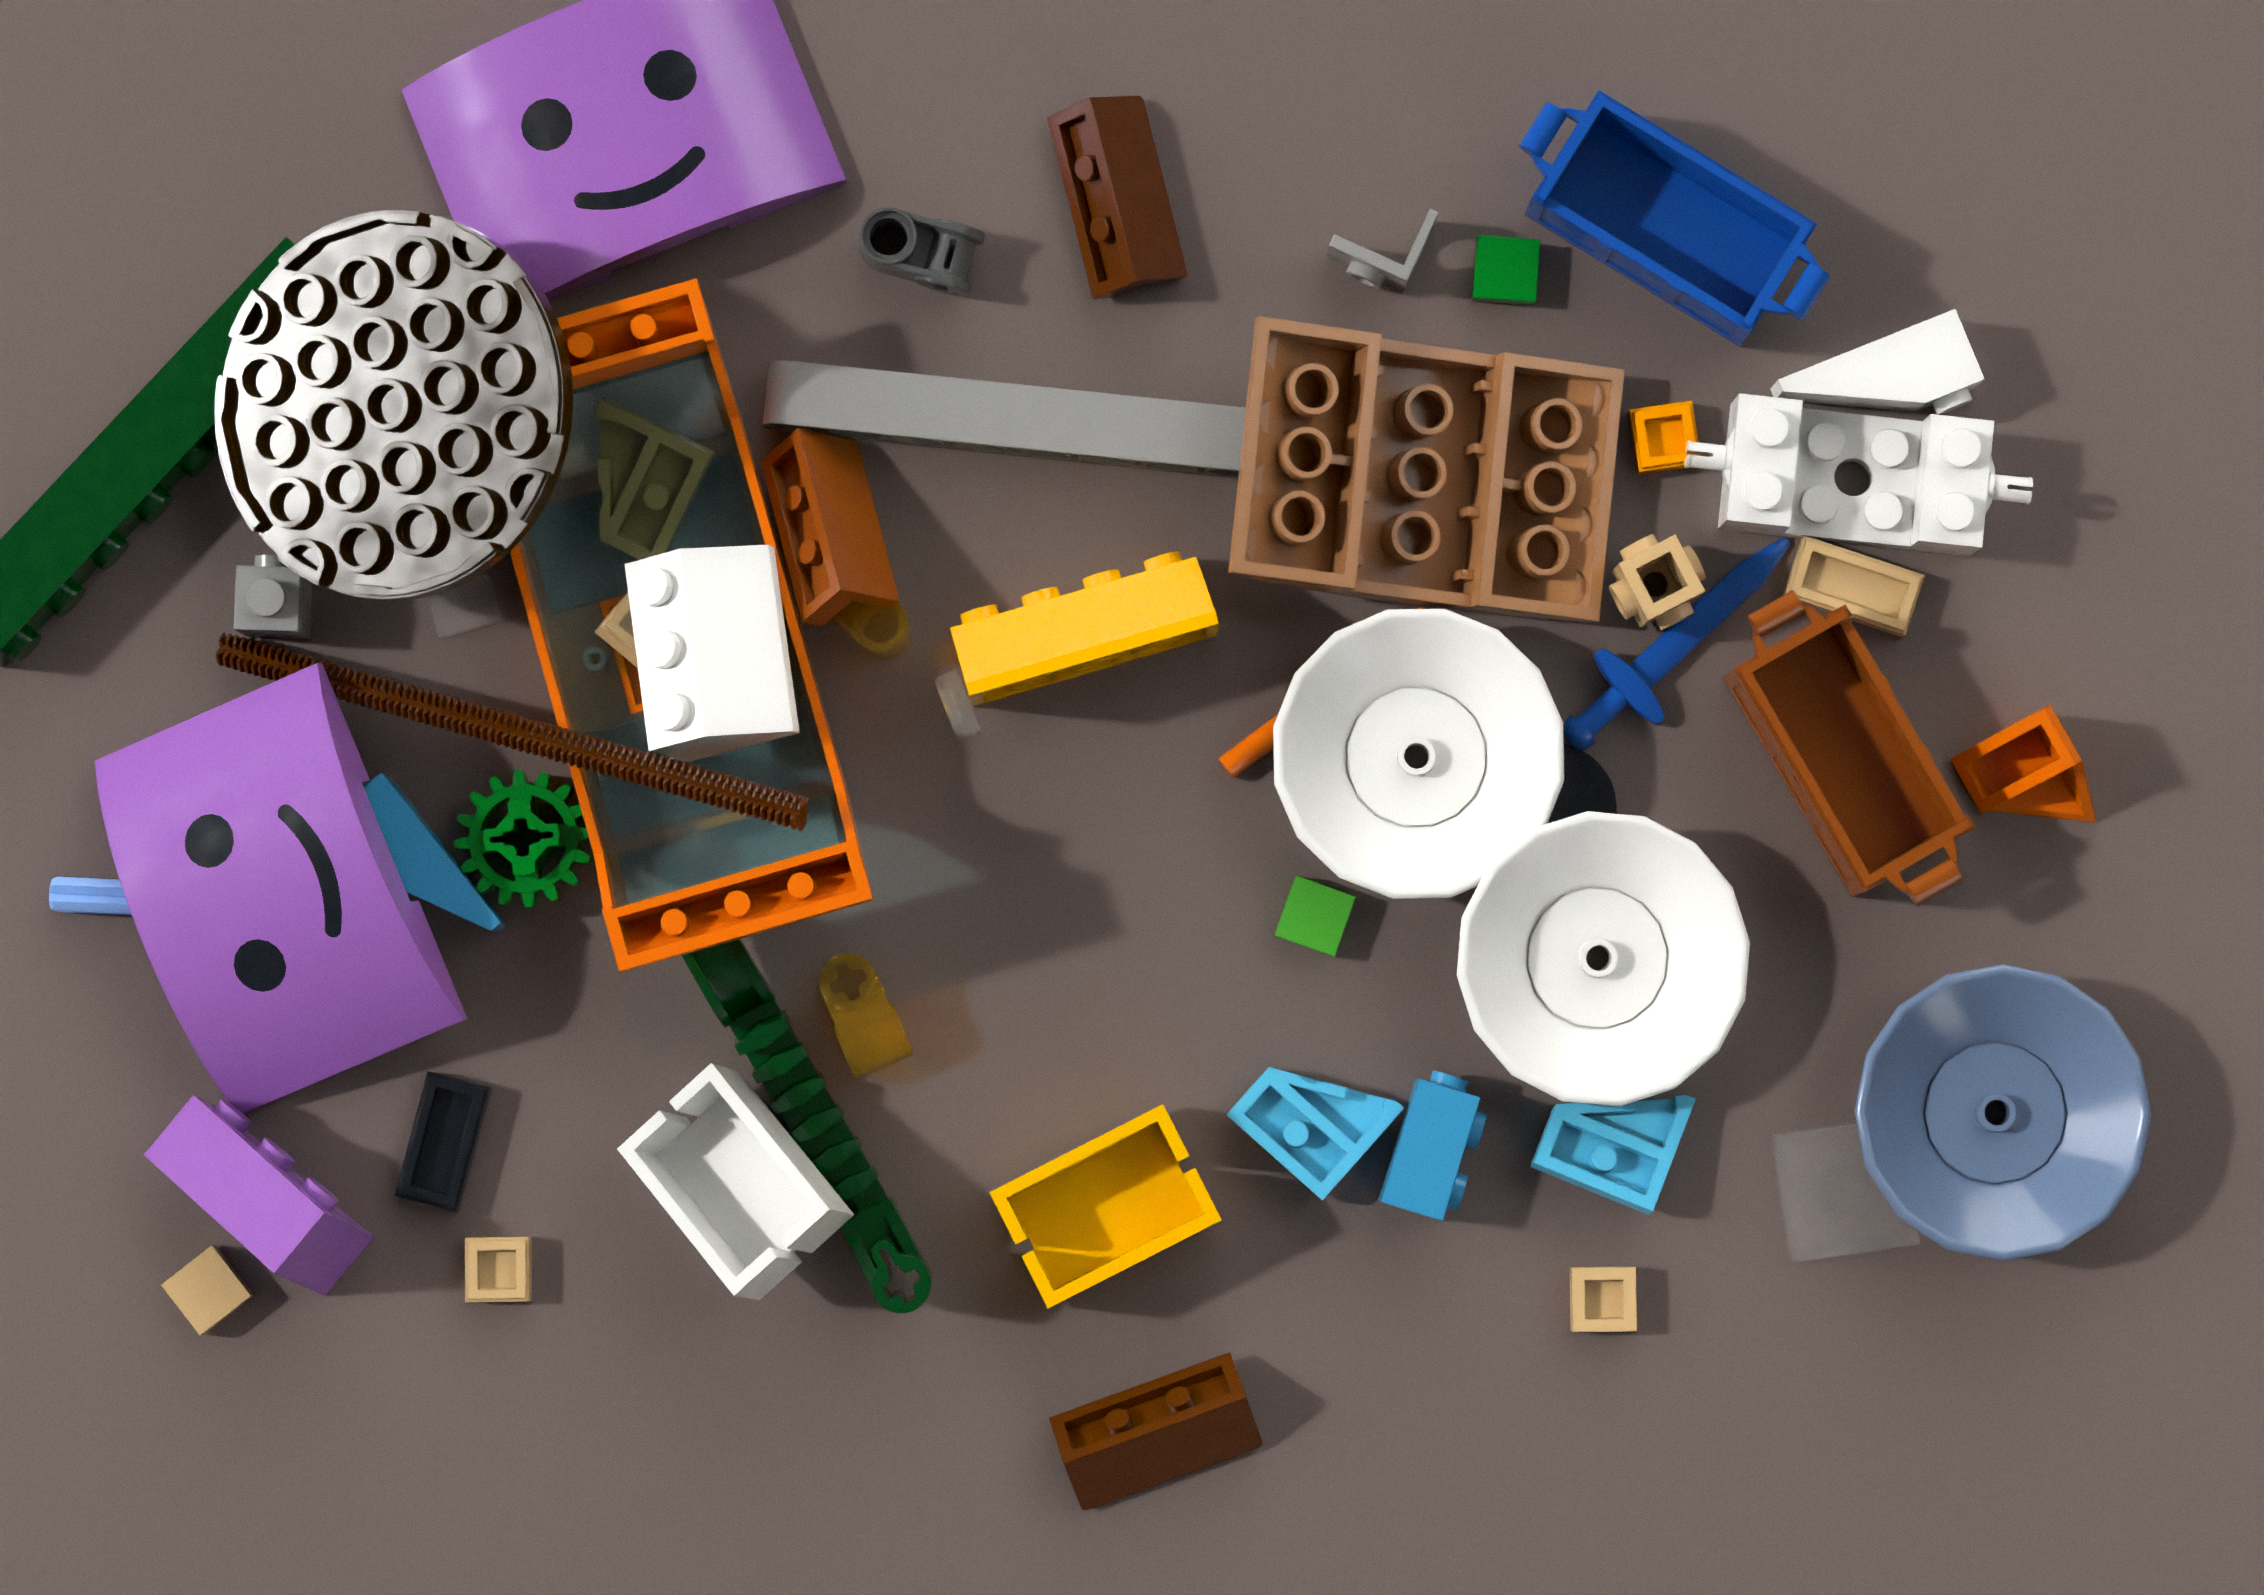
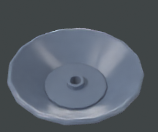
M2006 964L1947 974L1899 1005L1865 1055L1854 1110L1865 1168L1896 1215L1946 1250L2002 1262L2061 1251L2108 1220L2141 1171L2152 1115L2141 1058L2109 1009L2061 976ZM1993 1100L1999 1101L2006 1111L2004 1120L1998 1125H1992L1985 1117V1108Z

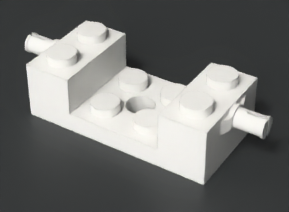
M1739 393L1730 404L1727 441L1725 445L1699 443L1690 440L1687 441L1685 454L1688 455L1685 457V468L1722 471L1723 481L1718 521L1719 530L1794 538L1808 536L1822 541L1971 556L1982 548L1985 514L1992 500L2029 505L2032 498V491H2024L2030 490L2033 487L2032 477L1995 474V467L1991 457L1995 422L1993 420L1930 414L1923 421L1805 409L1802 408L1803 400ZM1856 462L1866 470L1869 483L1863 494L1849 496L1838 489L1834 474L1839 464Z

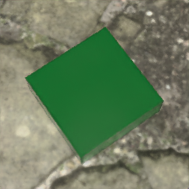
M1477 235L1471 301L1534 306L1537 295L1540 239Z

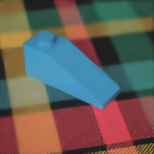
M381 772L364 786L406 892L496 933H500L509 926L487 897L476 890L477 885L468 874L462 872L460 863L390 776Z

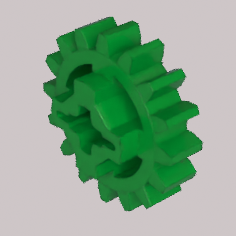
M522 769L514 771L513 785L506 786L497 776L489 778L493 794L486 798L473 791L469 798L478 808L474 816L458 814L457 817L459 823L470 828L469 837H462L454 841L455 848L471 852L472 858L460 867L464 874H473L480 871L483 876L479 880L476 890L485 895L496 886L499 887V904L508 907L514 900L516 893L521 894L524 906L528 909L536 908L537 893L544 892L552 902L560 901V891L557 885L565 881L578 887L581 881L572 869L576 863L592 864L593 857L580 850L581 842L589 841L587 829L580 827L578 823L583 818L580 804L572 807L567 804L572 797L574 789L568 784H564L554 793L551 792L552 778L550 774L545 772L540 773L534 785L529 784L528 777ZM535 798L550 803L559 812L565 824H548L539 817ZM507 802L508 814L496 828L485 829L491 815L502 804ZM526 822L530 830L545 836H553L552 838L540 839V842L530 844L529 855L524 856L521 849L504 842H498L499 840H510L511 836L521 834V824ZM565 849V853L557 867L541 878L543 876L542 864L554 850ZM502 854L512 863L515 881L500 875L492 867L486 855Z

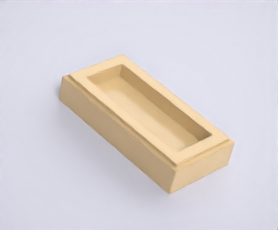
M1803 536L1783 595L1793 590L1801 602L1827 613H1831L1846 604L1851 613V621L1904 637L1906 636L1925 575L1808 536Z

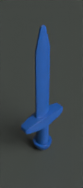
M1781 538L1741 561L1692 606L1695 612L1693 615L1672 625L1630 665L1606 649L1597 650L1593 655L1594 660L1610 688L1577 718L1570 715L1565 721L1563 735L1569 745L1576 750H1585L1596 743L1594 736L1626 706L1651 724H1660L1665 716L1651 688L1764 584L1790 546L1789 539Z

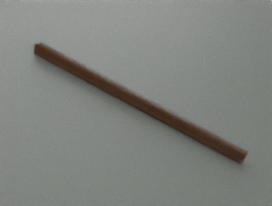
M224 632L219 638L220 648L215 655L219 666L225 665L226 668L232 667L233 670L239 669L240 672L246 671L247 674L253 673L254 676L260 675L261 678L267 677L268 680L274 679L277 681L313 664L322 662L335 696L341 701L345 699L348 703L352 701L355 705L359 703L362 707L366 705L369 709L374 708V710H381L383 713L388 711L390 715L395 713L397 717L402 715L404 719L410 718L411 721L417 720L418 723L424 722L425 725L431 723L432 727L438 725L439 729L453 730L454 733L460 732L461 735L467 734L468 737L474 736L475 739L481 738L482 741L489 740L490 743L496 742L499 746L503 744L506 748L509 746L513 750L517 748L520 752L525 750L527 754L532 752L534 756L539 754L541 758L547 757L548 760L554 758L555 762L561 760L562 764L569 763L570 766L576 764V767L579 769L581 767L586 771L591 769L593 773L598 771L600 775L605 773L607 777L612 775L614 779L620 777L621 781L627 779L628 783L634 781L636 785L642 783L643 787L649 785L650 789L657 788L660 792L664 789L667 794L672 792V795L676 796L679 794L681 798L686 796L688 800L694 798L695 802L701 800L702 804L708 802L709 806L716 804V807L719 809L723 806L726 811L731 808V812L735 813L738 810L740 815L746 813L747 817L753 814L754 819L761 817V821L768 819L769 823L776 821V825L780 826L783 823V826L786 828L790 825L793 830L798 827L800 832L806 826L809 797L806 796L802 797V795L798 796V794L794 796V793L783 792V790L779 792L778 788L773 787L772 789L771 786L753 783V781H746V779L742 780V778L735 776L731 777L729 774L727 776V774L720 772L716 773V771L705 769L704 767L701 769L700 766L686 764V762H679V760H672L671 758L668 759V757L664 758V756H657V754L646 751L642 752L640 749L635 750V748L627 747L626 745L620 746L619 743L605 741V739L600 738L598 740V737H591V735L587 734L583 735V733H576L573 730L569 731L566 728L562 729L559 726L554 727V725H547L545 722L540 723V721L532 720L531 718L525 719L524 716L518 717L517 714L511 715L510 712H503V710L498 709L496 711V708L491 707L489 709V706H482L478 703L474 704L471 701L467 703V700L462 699L460 701V698H453L450 695L446 696L443 693L438 694L436 691L431 693L429 689L424 691L422 687L417 688L415 685L410 686L408 683L403 684L401 681L395 682L394 679L388 680L387 677L381 679L379 675L374 676L372 673L367 674L365 671L360 672L358 669L353 670L351 667L345 668L344 665L338 666L337 663L331 664L330 661L324 663L323 659L317 660L316 657L310 658L309 655L303 656L302 653L296 654L295 651L289 652L288 649L282 650L281 647L275 648L274 645L268 646L267 643L261 644L260 641L254 642L253 639L246 640L245 637L239 638L238 635L232 636L231 633L226 637Z

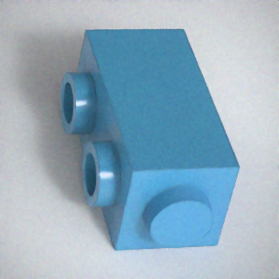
M1435 1070L1432 1071L1430 1081L1419 1078L1415 1079L1378 1198L1379 1202L1443 1221L1446 1209L1458 1211L1468 1179V1175L1458 1172L1464 1149L1469 1148L1476 1151L1487 1117L1486 1113L1476 1111L1480 1097L1466 1093L1470 1081Z

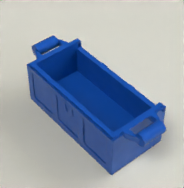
M1598 90L1586 111L1573 108H1559L1554 104L1546 102L1519 144V148L1530 155L1534 165L1544 177L1529 202L1524 214L1526 217L1738 347L1741 346L1751 333L1763 312L1791 315L1796 319L1804 320L1830 278V275L1819 267L1816 259L1805 246L1817 226L1816 222ZM1567 117L1577 123L1553 164H1550L1542 159V156ZM1796 258L1806 263L1807 267L1784 304L1780 305L1772 300V297Z

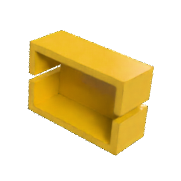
M1163 1104L989 1192L1015 1244L1027 1238L1030 1239L1034 1249L1023 1254L1022 1258L1047 1308L1222 1220L1196 1168L1194 1167L1184 1173L1182 1172L1178 1162L1189 1157V1154Z

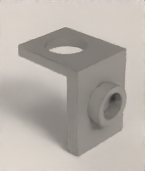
M1429 209L1404 265L1336 234L1331 239L1326 256L1347 265L1346 275L1361 284L1380 289L1384 282L1404 291L1434 227L1439 212Z

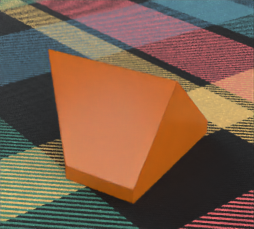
M2051 705L2033 712L1950 759L1981 814L1987 811L2097 823L2083 761Z

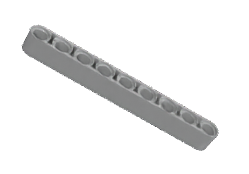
M770 361L768 363L762 426L772 430L792 433L797 428H803L842 438L1238 478L1246 407L795 361Z

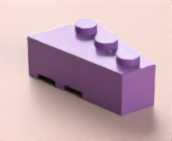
M193 1095L145 1152L144 1156L274 1274L326 1296L374 1236L336 1205L339 1200L328 1189L311 1177L303 1178L291 1168L295 1161L282 1148L268 1138H264L260 1142L246 1129L252 1122L236 1107L224 1099H221L215 1106Z

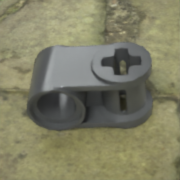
M884 207L873 211L864 220L860 231V250L864 261L869 267L880 273L913 281L941 293L967 297L970 294L971 285L966 281L976 246L983 244L985 234L976 228L958 222L931 219L897 208ZM888 226L899 229L905 235L907 241L905 247L899 253L891 256L878 253L872 247L870 239L879 228ZM951 246H954L955 250L950 268L945 269L949 249Z

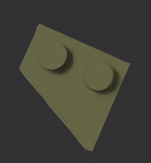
M607 397L601 398L596 407V420H600L601 458L597 459L598 485L602 490V506L599 509L600 541L638 560L669 552L715 451Z

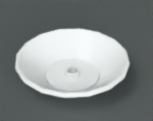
M1387 609L1334 632L1294 673L1273 726L1274 785L1297 838L1339 878L1392 899L1452 898L1477 887L1488 865L1532 828L1548 823L1564 782L1563 721L1540 669L1498 629L1447 609ZM1418 745L1426 750L1428 761L1424 767L1415 769L1405 762L1404 753L1408 747Z
M1586 811L1532 828L1488 865L1461 917L1457 978L1474 1031L1512 1076L1562 1102L1623 1106L1675 1089L1719 1052L1745 1002L1750 940L1733 887L1695 842L1645 816ZM1599 945L1607 951L1608 962L1602 969L1593 970L1587 964L1586 956L1592 947Z

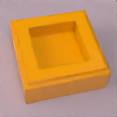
M1692 400L1630 409L1627 414L1637 475L1685 468V457L1688 455L1685 454L1687 441L1699 442Z

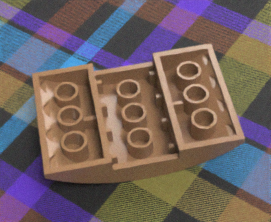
M1263 316L1255 317L1228 573L1301 589L1399 604L1527 618L1599 622L1625 370L1508 352L1498 355L1383 339L1382 334Z

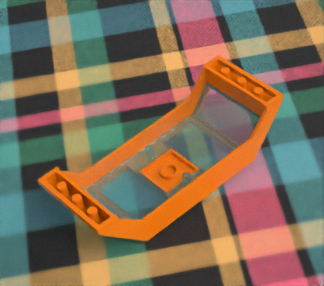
M697 278L557 318L568 350L573 383L572 428L567 454L559 479L547 504L534 525L510 551L557 725L562 729L566 728L569 731L573 730L576 733H583V735L587 734L591 735V737H598V740L601 738L605 739V741L619 743L620 746L626 745L627 747L635 748V750L640 749L642 752L654 753L648 749L638 668L594 632L628 590L624 564L638 560L600 541L599 509L602 506V490L598 485L597 459L601 458L600 420H596V407L599 400L606 397L715 451L669 552L682 548L771 545L775 549L800 733L686 762V764H693L694 766H700L701 769L704 767L705 769L714 770L716 773L720 772L727 774V776L729 774L731 777L735 776L742 778V780L746 779V781H753V783L771 786L772 789L773 787L778 788L779 792L783 790V792L794 793V796L798 794V796L809 797L806 826L800 832L798 827L793 830L790 825L787 828L783 826V823L780 826L776 825V821L769 823L768 819L761 821V817L754 819L753 814L747 817L746 813L740 815L738 810L733 813L731 808L726 811L723 806L719 809L716 807V804L709 806L708 802L702 804L701 800L695 802L694 798L688 800L686 796L681 798L679 794L676 796L672 795V792L667 794L664 789L660 792L657 788L650 789L649 785L643 787L642 783L636 785L634 781L628 783L627 779L621 781L620 777L614 779L612 775L607 777L605 773L600 775L598 771L593 773L591 769L586 771L583 767L577 768L576 764L574 766L569 765L594 854L603 905L602 913L619 972H627L873 901V894L848 789L746 430Z

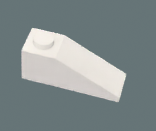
M1953 309L1778 379L1770 390L1773 397L1803 400V403L1909 412H1917L1933 405L1936 414L1940 415L1971 402L1973 399L1969 391L1977 387L1984 380V376L1957 311Z

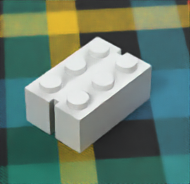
M711 1063L669 1101L677 1112L697 1116L698 1118L692 1124L687 1117L659 1110L619 1146L617 1150L733 1296L761 1300L802 1263L795 1253L796 1250L813 1253L854 1214L738 1070Z

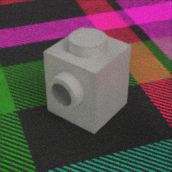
M256 555L254 566L236 565L233 629L246 637L310 639L312 582L296 574L280 562L278 555Z

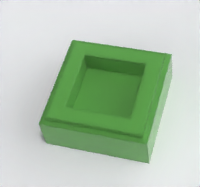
M1296 875L1274 936L1334 958L1356 896Z

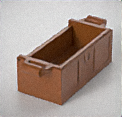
M1791 590L1747 616L1753 629L1752 640L1755 656L1733 668L1723 676V679L1850 896L1864 893L1887 880L1898 890L1908 894L1916 906H1920L1963 880L1957 868L1955 840L1977 827L1971 817L1964 815L1934 764L1933 757L1926 745H1923L1893 694L1891 685L1885 675H1882L1853 626L1850 617L1851 613L1846 604L1823 617L1811 606L1801 602L1797 594ZM1801 614H1805L1810 625L1767 648L1761 637ZM1943 849L1948 858L1947 860L1905 884L1899 872L1935 851Z

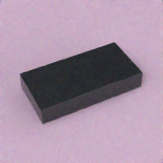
M427 1071L394 1196L455 1212L460 1211L492 1087Z

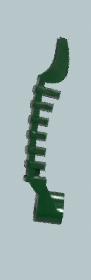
M741 939L682 955L721 1024L725 1028L730 1026L736 1037L735 1048L739 1055L746 1054L754 1067L752 1076L757 1084L763 1083L772 1099L770 1106L774 1113L781 1114L790 1130L789 1135L853 1212L854 1216L841 1226L840 1230L856 1257L877 1301L885 1309L894 1313H909L923 1305L930 1293L932 1285L930 1266L911 1235L893 1197H888L878 1180L879 1173L875 1166H870L862 1152L861 1141L857 1135L853 1136L842 1117L844 1112L841 1106L834 1103L826 1089V1080L822 1073H817L807 1056V1047L803 1041L799 1042L790 1026L789 1016L785 1010L781 1011L775 1001L776 995L757 967ZM882 1249L887 1250L894 1264L898 1265L904 1273L915 1270L919 1274V1277L913 1284L914 1295L906 1297L902 1290H895L890 1293L886 1288V1285L891 1281L892 1271L890 1269L891 1264Z

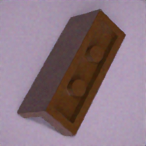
M1141 96L1090 97L1047 117L1093 299L1112 298L1145 283L1171 282L1186 277L1187 270L1143 98Z
M1230 1352L1049 1418L1064 1466L1083 1510L1098 1507L1261 1447L1263 1444Z

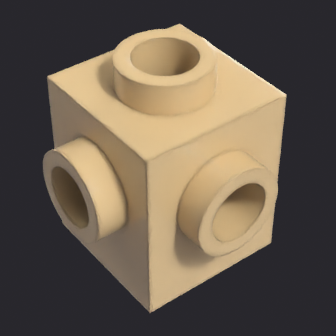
M1651 534L1619 551L1624 561L1618 563L1611 573L1616 582L1609 585V591L1618 610L1626 620L1634 616L1640 628L1656 621L1662 631L1695 613L1690 603L1698 599L1705 592L1700 581L1706 579V575L1690 545L1682 548L1676 534L1659 543L1654 534ZM1648 575L1661 577L1665 583L1664 594L1659 597L1650 596L1643 584L1644 577Z

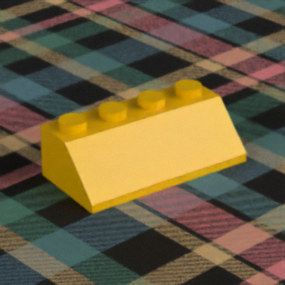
M1174 551L1145 560L1143 563L1146 571L1121 578L1119 569L1107 570L1082 579L1085 589L1060 596L1057 586L1049 587L1022 596L1023 607L999 613L997 605L992 604L960 614L962 624L951 627L950 630L973 707L1216 637L1219 622L1197 557L1182 560L1180 551Z

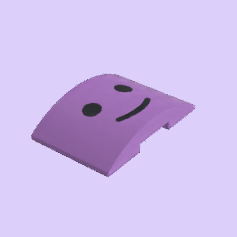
M583 0L496 37L443 64L401 89L453 220L487 235L507 249L539 284L549 302L613 277L611 272L726 225L730 229L847 183L773 0Z
M322 662L306 667L94 761L97 789L109 846L142 944L161 987L201 1062L227 1101L243 1114L467 1019L419 900L410 902L363 787V784L369 782L370 779Z

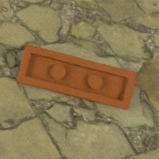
M797 428L761 460L802 623L823 626L852 600L891 607L899 600V595L859 445L851 439Z

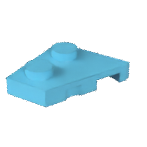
M1268 1067L1226 1116L1323 1201L1400 1114L1404 1107L1394 1100Z
M1680 1095L1675 1096L1673 1099L1635 1101L1623 1106L1586 1103L1556 1104L1552 1108L1530 1167L1650 1215L1657 1203L1696 1098Z

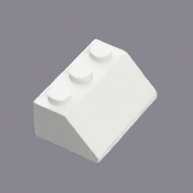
M747 545L682 548L624 564L647 742L650 752L690 762L800 733L775 549L773 546Z

